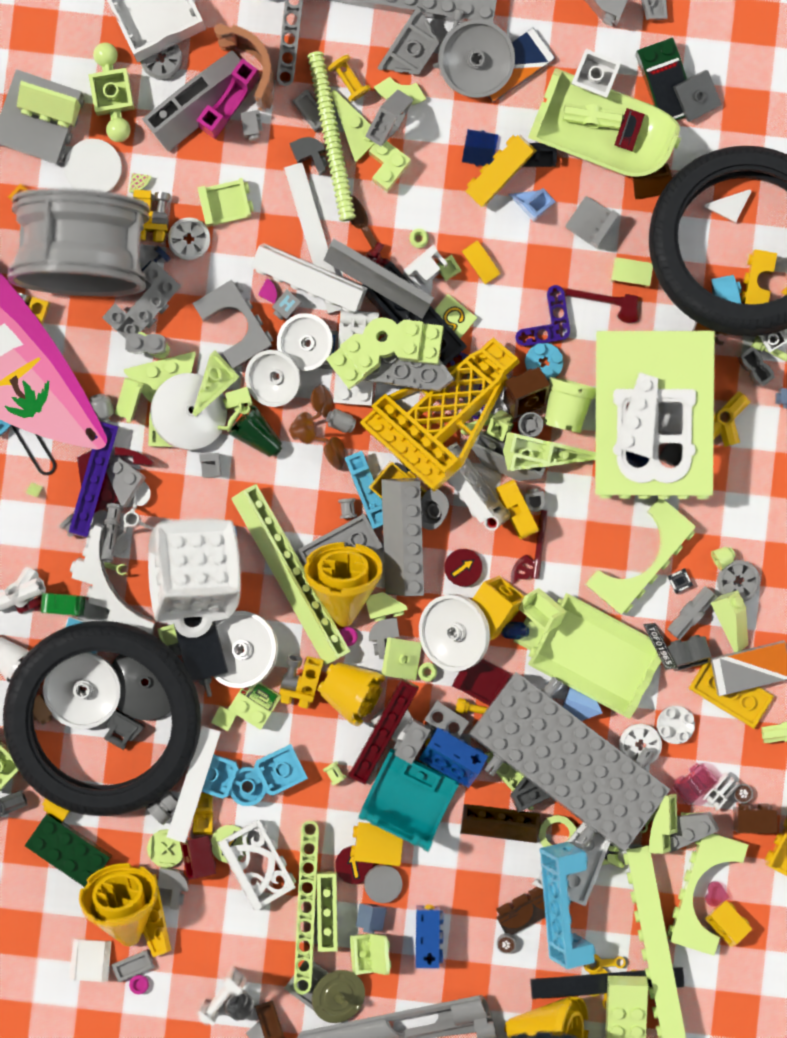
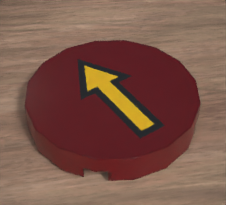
M469 549L453 551L447 557L444 564L447 578L458 586L474 584L482 573L480 557Z
M351 846L343 848L338 854L335 861V869L338 876L344 882L359 884L364 882L366 874L373 868V863L353 861L354 857H350Z

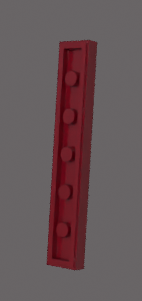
M401 678L348 773V777L364 785L366 784L419 690V686Z

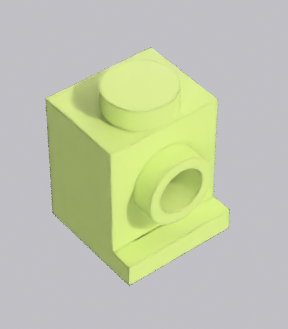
M248 387L225 393L226 398L223 401L226 410L234 408L236 411L239 408L238 403L240 401L243 407L248 402H250V407L253 406Z
M499 410L492 416L486 434L504 441L507 432L510 433L514 425L512 415Z

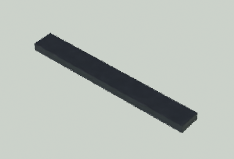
M674 967L676 988L685 987L683 967ZM645 970L530 979L531 999L607 993L608 976H646ZM647 980L648 990L652 987L651 980Z

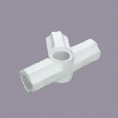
M25 567L16 582L10 584L5 591L0 593V611L14 605L19 608L23 607L28 603L29 599L45 593L44 581L39 578V574L35 570Z

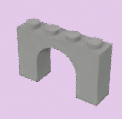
M231 279L192 304L203 321L225 309L238 310L246 317L248 330L245 337L234 346L222 352L232 369L235 370L250 361L256 354L271 348L272 344L270 342L273 339L268 330L264 332L261 328L263 322L258 314L254 316L251 312L253 306L249 299H243L240 294L243 290L239 283H234Z

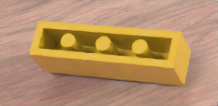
M521 135L511 136L506 142L507 147L503 151L501 149L497 151L493 156L494 161L490 165L487 163L480 170L482 174L477 179L474 177L467 184L469 188L465 192L481 207H485L537 151Z

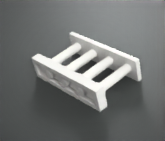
M233 966L226 974L223 988L211 1002L204 999L197 1013L199 1015L198 1018L205 1025L210 1024L213 1026L220 1012L218 1009L230 995L235 993L238 996L244 988L247 978Z

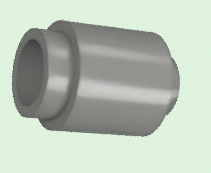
M338 409L330 411L326 418L329 427L343 433H351L356 424V419L352 415Z

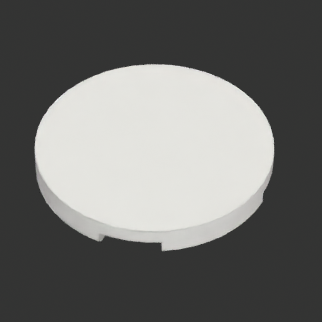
M86 139L75 144L68 152L64 162V173L73 189L110 192L120 179L122 163L117 151L109 143L99 139Z

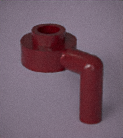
M42 595L29 601L23 607L14 606L19 614H23L31 609L35 612L41 609Z

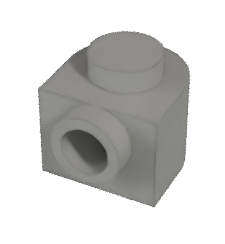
M538 488L527 490L528 494H524V500L529 511L539 512L545 506L544 492H539Z

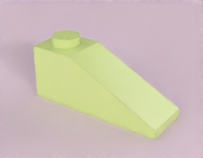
M736 590L720 595L711 602L734 652L742 651L748 646L746 606L739 591Z

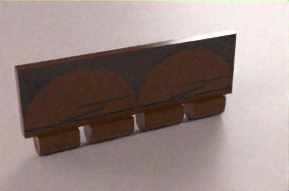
M535 887L529 890L530 899L524 893L511 900L514 905L513 908L510 907L508 902L496 908L499 916L496 918L504 933L513 935L545 918L543 889Z

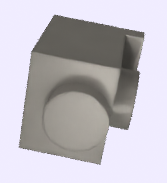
M260 111L240 113L245 139L249 138V141L259 140V131L263 130L261 119L257 120L258 117H261Z

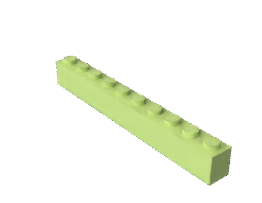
M257 484L232 497L234 505L318 655L324 660L323 664L326 666L351 652L330 614L306 581L304 568Z
M649 845L628 848L623 857L625 865H629L630 872L627 873L628 883L633 885L634 890L630 894L632 903H636L637 911H634L636 923L640 922L641 930H638L639 941H643L645 948L641 949L643 961L647 960L648 968H645L646 978L651 980L652 987L649 988L650 999L655 1001V1007H652L654 1019L658 1018L659 1026H656L658 1038H686L652 856L649 853Z

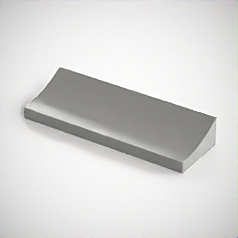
M333 238L323 261L423 319L434 297Z

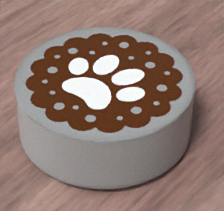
M740 784L734 790L733 796L736 801L747 803L752 799L753 791L747 784Z
M509 933L501 934L497 939L498 950L504 954L513 952L516 948L515 937Z

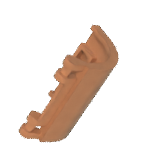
M217 24L214 31L222 51L238 48L253 55L263 67L262 78L254 97H256L255 101L257 107H259L258 110L265 113L267 108H271L274 101L272 95L274 91V76L265 46L257 36L244 28L234 24L232 27Z

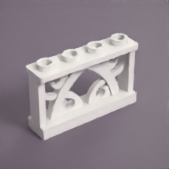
M260 820L254 821L217 842L251 907L255 911L296 888L294 885L296 880L291 872L288 874L285 868L287 866L285 859L282 855L279 856L276 849H278V846L273 838L269 839L267 835L269 830L264 821L260 822ZM250 831H257L260 835V840L258 842L254 841L253 836L250 841L251 845H247V834ZM242 835L243 845L229 846L228 842ZM264 842L266 843L269 851L264 848H261ZM242 851H245L246 860L244 862H239L238 857L240 855L244 857ZM249 852H255L268 858V866L264 878L257 873L244 874L243 870L250 861ZM275 862L280 870L274 871ZM280 875L284 879L283 887L281 889L272 888L269 885L270 880L278 884L276 877ZM252 877H256L261 881V884L257 881L255 885H252L250 880ZM266 888L274 893L261 901L258 900V897Z

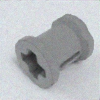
M355 498L338 500L341 503L342 515L340 519L357 517L354 511Z

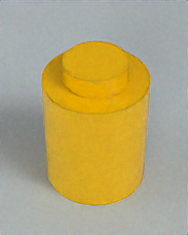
M46 798L42 803L44 806L43 811L61 822L65 820L70 812L48 801Z

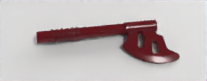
M541 510L535 559L532 560L528 555H524L515 563L511 571L512 584L518 579L527 580L529 577L539 579L548 512L546 510ZM527 563L533 566V569H528L523 564ZM520 569L524 571L525 574H519L517 573V571Z

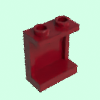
M482 658L475 666L459 671L452 686L490 705L510 679L511 674Z

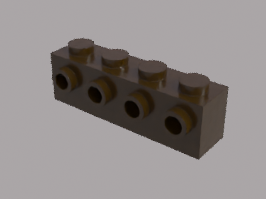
M464 804L460 834L537 843L540 829V813L524 811L518 813L516 810Z

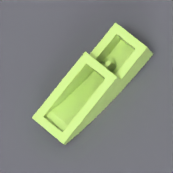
M677 794L666 795L659 805L651 827L649 853L664 854L671 851L670 835L677 832Z

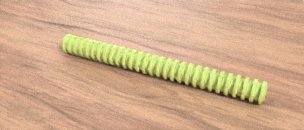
M316 51L310 53L307 58L310 59L308 61L309 65H311L309 67L310 71H312L310 74L313 77L314 93L317 94L315 99L318 100L316 104L319 105L317 109L320 111L318 114L321 117L323 139L326 140L324 145L327 146L325 150L328 152L326 155L329 157L328 163H330L331 180L334 181L332 185L335 186L333 188V191L336 192L334 196L337 198L335 201L338 204V215L341 216L339 220L342 222L351 221L356 218V215L353 214L355 209L352 208L354 204L351 202L353 199L350 197L351 191H349L348 174L345 173L347 169L344 168L346 163L343 162L345 158L342 156L343 150H341L339 128L336 127L338 125L337 121H335L337 117L334 115L336 112L333 110L332 93L329 92L331 88L328 86L330 82L327 81L329 79L328 75H326L328 72L325 69L324 53Z

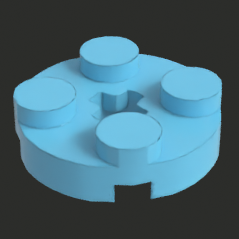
M539 343L526 354V370L540 367L547 380L549 377H557L563 367V356L554 345ZM546 357L548 358L549 366L545 365L543 368L540 366L539 359Z

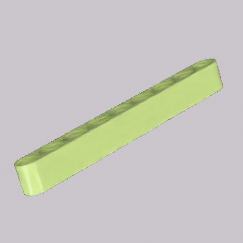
M306 821L301 828L294 989L298 994L308 993L312 986L319 826L315 821ZM307 824L315 826L316 831L314 834L308 835L305 832ZM312 843L315 850L312 854H307L304 851L305 844ZM308 862L314 866L313 872L309 874L303 870V865ZM310 882L313 885V890L310 893L304 892L302 889L303 883ZM303 902L311 903L312 910L310 912H304L301 909ZM308 921L311 924L310 931H302L300 928L301 922ZM301 941L309 942L310 949L308 951L300 949L299 944ZM301 960H306L309 963L308 970L303 971L299 968L298 964ZM298 981H307L308 988L300 990L297 985Z

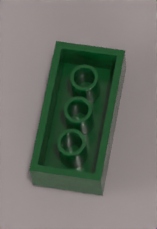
M48 813L25 844L26 848L83 887L87 885V879L96 871L104 868L112 857L110 853Z

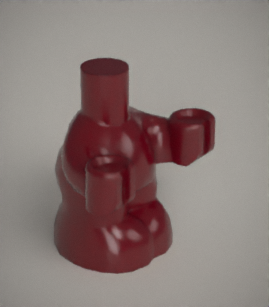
M377 242L376 246L365 254L366 258L376 264L385 266L390 262L387 258L381 257L380 252L384 245L380 242Z

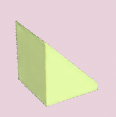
M31 482L26 493L39 498L43 487Z

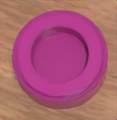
M345 627L340 631L347 646H352L356 643L358 635L353 628Z
M142 974L132 977L129 982L130 990L138 995L145 993L149 987L147 977Z

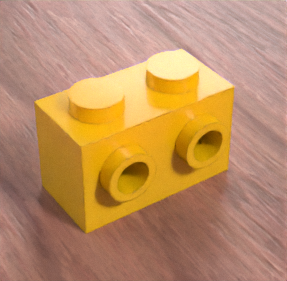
M726 900L720 903L705 918L730 947L737 945L752 930L748 920L741 917L736 912V907Z

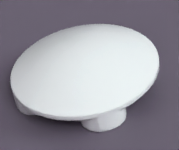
M681 706L667 707L660 713L657 719L659 735L663 740L671 744L686 742L692 736L695 729L694 716Z

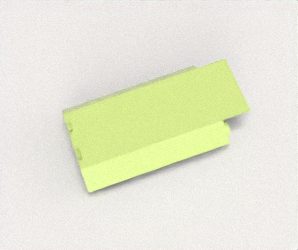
M568 593L564 595L563 599L559 598L556 602L567 611L560 626L546 633L530 618L526 617L513 642L530 650L528 655L531 657L528 663L529 666L550 677H555L557 681L628 719L632 717L642 695L650 685L654 673L661 663L648 636Z

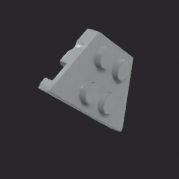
M419 6L416 7L377 69L419 75L440 43Z

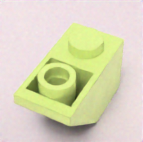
M384 592L370 595L366 601L370 619L374 618L375 622L386 619L385 615L393 614V617L404 615V610H408L406 605Z

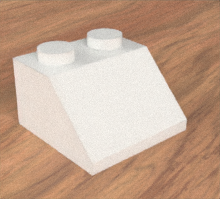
M585 49L571 84L607 98L621 62Z

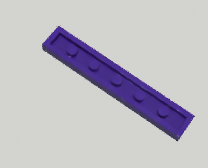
M100 422L107 436V443L102 449H92L68 532L87 538L118 430V426Z

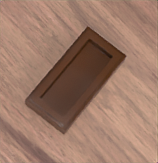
M273 1000L254 1006L264 1038H285Z

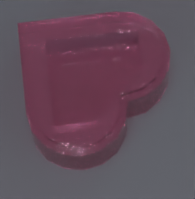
M712 881L708 884V893L705 896V901L709 906H717L730 898L719 882Z

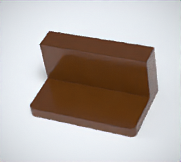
M665 163L659 170L651 174L637 177L631 176L635 199L661 195L666 185L672 179L668 163Z

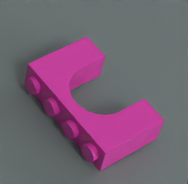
M243 58L232 71L231 83L219 101L213 107L207 105L196 120L199 128L214 139H216L260 80L258 69Z

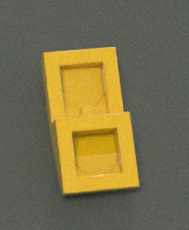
M478 240L462 250L469 264L474 268L484 284H487L501 274Z
M201 793L193 817V835H213V795Z

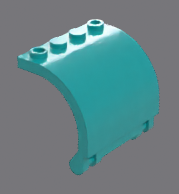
M390 749L358 818L366 820L371 825L377 826L429 852L435 833L459 786V782L415 760L410 764L395 756V750Z

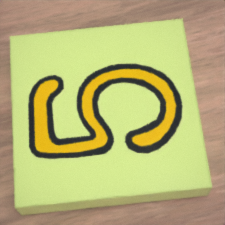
M449 294L435 308V311L460 339L477 319L475 315Z

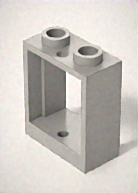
M397 89L380 106L365 137L382 146L399 129L414 99Z

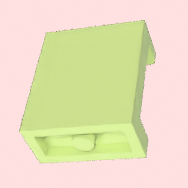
M243 178L210 187H197L207 227L251 218V212H254L252 200L248 201L247 193H250L248 182H244Z

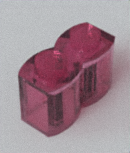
M696 762L688 769L690 772L685 777L680 775L674 780L675 785L673 789L687 805L693 803L718 781L704 763L698 764Z

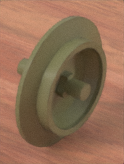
M337 970L325 975L313 990L312 1006L315 1013L320 1019L329 1023H340L352 1018L360 1010L364 1002V984L355 973L347 970Z

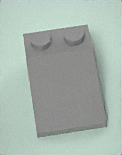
M585 0L595 14L602 19V22L609 26H613V24L617 26L628 1Z

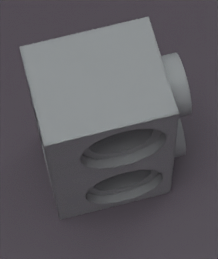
M437 700L424 719L427 722L426 725L433 731H436L437 728L449 731L448 726L450 723H458L459 730L455 733L450 732L457 739H459L469 723L467 719ZM441 712L443 714L442 721H433V713Z

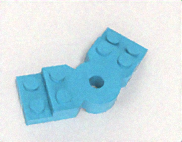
M289 744L258 759L254 767L239 768L236 761L219 755H213L202 792L222 799L230 795L237 804L252 806L259 803L266 793L274 796L308 779L292 744ZM245 781L253 784V789L249 792L245 791L242 787Z

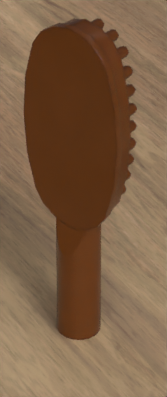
M350 195L353 199L351 202L354 204L352 208L355 209L353 214L356 215V218L350 222L356 228L362 230L371 248H374L377 241L368 227L367 213L360 201L355 196Z

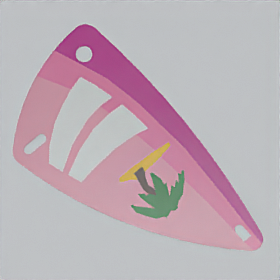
M0 273V420L55 441L85 448L102 449L107 443V436L77 378L40 321ZM91 428L98 438L91 441L85 433L86 429Z

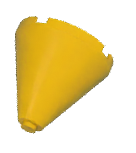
M337 542L321 546L306 558L307 563L304 566L305 579L335 623L339 626L347 627L354 622L382 576V562L376 552L361 544L356 543L355 547L345 546V542Z
M130 863L114 864L96 871L87 879V885L84 889L81 888L79 892V904L84 916L118 942L128 947L134 946L139 942L157 898V886L153 875L141 866L139 869L131 867Z
M569 996L510 1018L505 1023L504 1031L509 1038L512 1035L525 1032L528 1036L536 1035L537 1031H548L553 1036L562 1037V1034L565 1033L577 1036V1038H588L589 1030H584V1019H589L587 1006L581 997Z

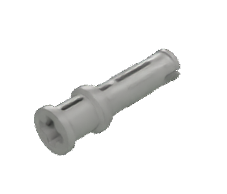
M115 503L107 504V518L104 520L106 531L100 560L107 563L113 562L117 529L121 526L120 516L124 507Z

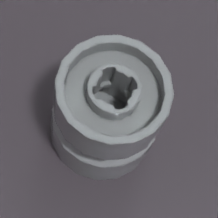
M528 412L519 419L517 424L518 431L521 435L535 438L543 429V420L537 413Z
M168 791L146 808L159 823L164 825L171 818V813L175 812L178 799Z

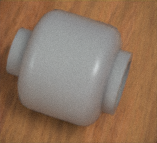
M104 394L90 397L89 402L99 422L109 421V417L114 414L110 397Z

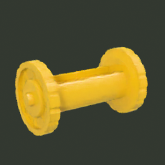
M347 54L330 64L328 70L330 72L336 70L351 93L348 97L351 103L364 96L371 88L369 85L362 86L347 63L351 58ZM341 67H345L346 72H342Z

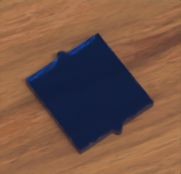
M468 129L462 162L474 164L476 167L485 166L487 163L490 165L494 161L493 156L496 151L498 135L487 133L484 130Z

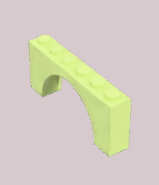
M657 499L647 511L655 521L660 535V548L653 564L642 574L629 579L613 578L597 570L585 584L619 614L623 612L627 614L633 607L632 601L635 598L639 599L646 590L643 588L648 583L651 585L657 579L658 575L656 573L660 569L664 570L671 561L668 559L672 554L676 556L683 548L681 545L685 539L689 541L695 534L693 530L696 526L664 499Z
M713 833L695 841L697 847L695 852L692 851L689 859L691 867L690 870H686L683 879L686 883L684 889L681 888L678 894V899H680L679 906H675L672 918L675 919L673 925H669L666 935L672 943L715 956L720 937L704 928L697 919L693 907L694 889L700 877L714 865L723 862L743 863L748 844Z

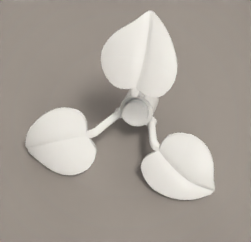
M145 481L127 506H133V508L124 515L125 524L123 531H121L120 527L117 529L113 556L119 555L127 549L129 540L124 534H126L128 527L137 528L141 525L151 531L154 529L143 523L141 516L135 512L137 506H144L151 496L150 488ZM162 520L159 523L170 522V520ZM106 526L104 527V532H103V537H102V550H103V542H104V537H105Z

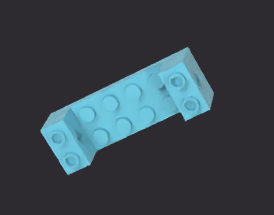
M569 842L539 848L549 958L567 970L594 963L595 948L593 944L576 933H571L570 924L572 923V918L569 914L570 898L567 891L569 882L566 875L587 870V855L585 851Z

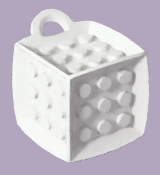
M188 519L157 524L150 535L148 545L149 588L154 618L157 622L174 623L176 630L185 637H199L210 629L212 621L229 618L239 604L240 560L233 522L222 519ZM202 617V621L196 627H189L184 623V618Z

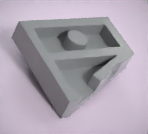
M116 455L106 472L120 505L127 507L146 477L122 457Z

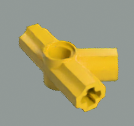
M740 391L714 415L713 440L720 434L724 447L740 443L734 419L751 403ZM724 411L729 414V420L725 423L720 420V414Z

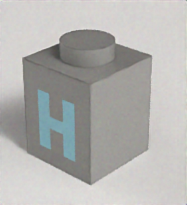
M286 289L272 306L275 310L273 314L281 321L283 318L288 320L302 302Z

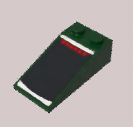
M672 37L637 50L635 57L653 105L668 113L676 121L685 118L673 86L687 79L674 38Z

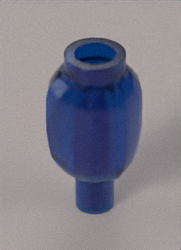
M509 622L500 634L507 639L520 640L529 636V626L523 622Z

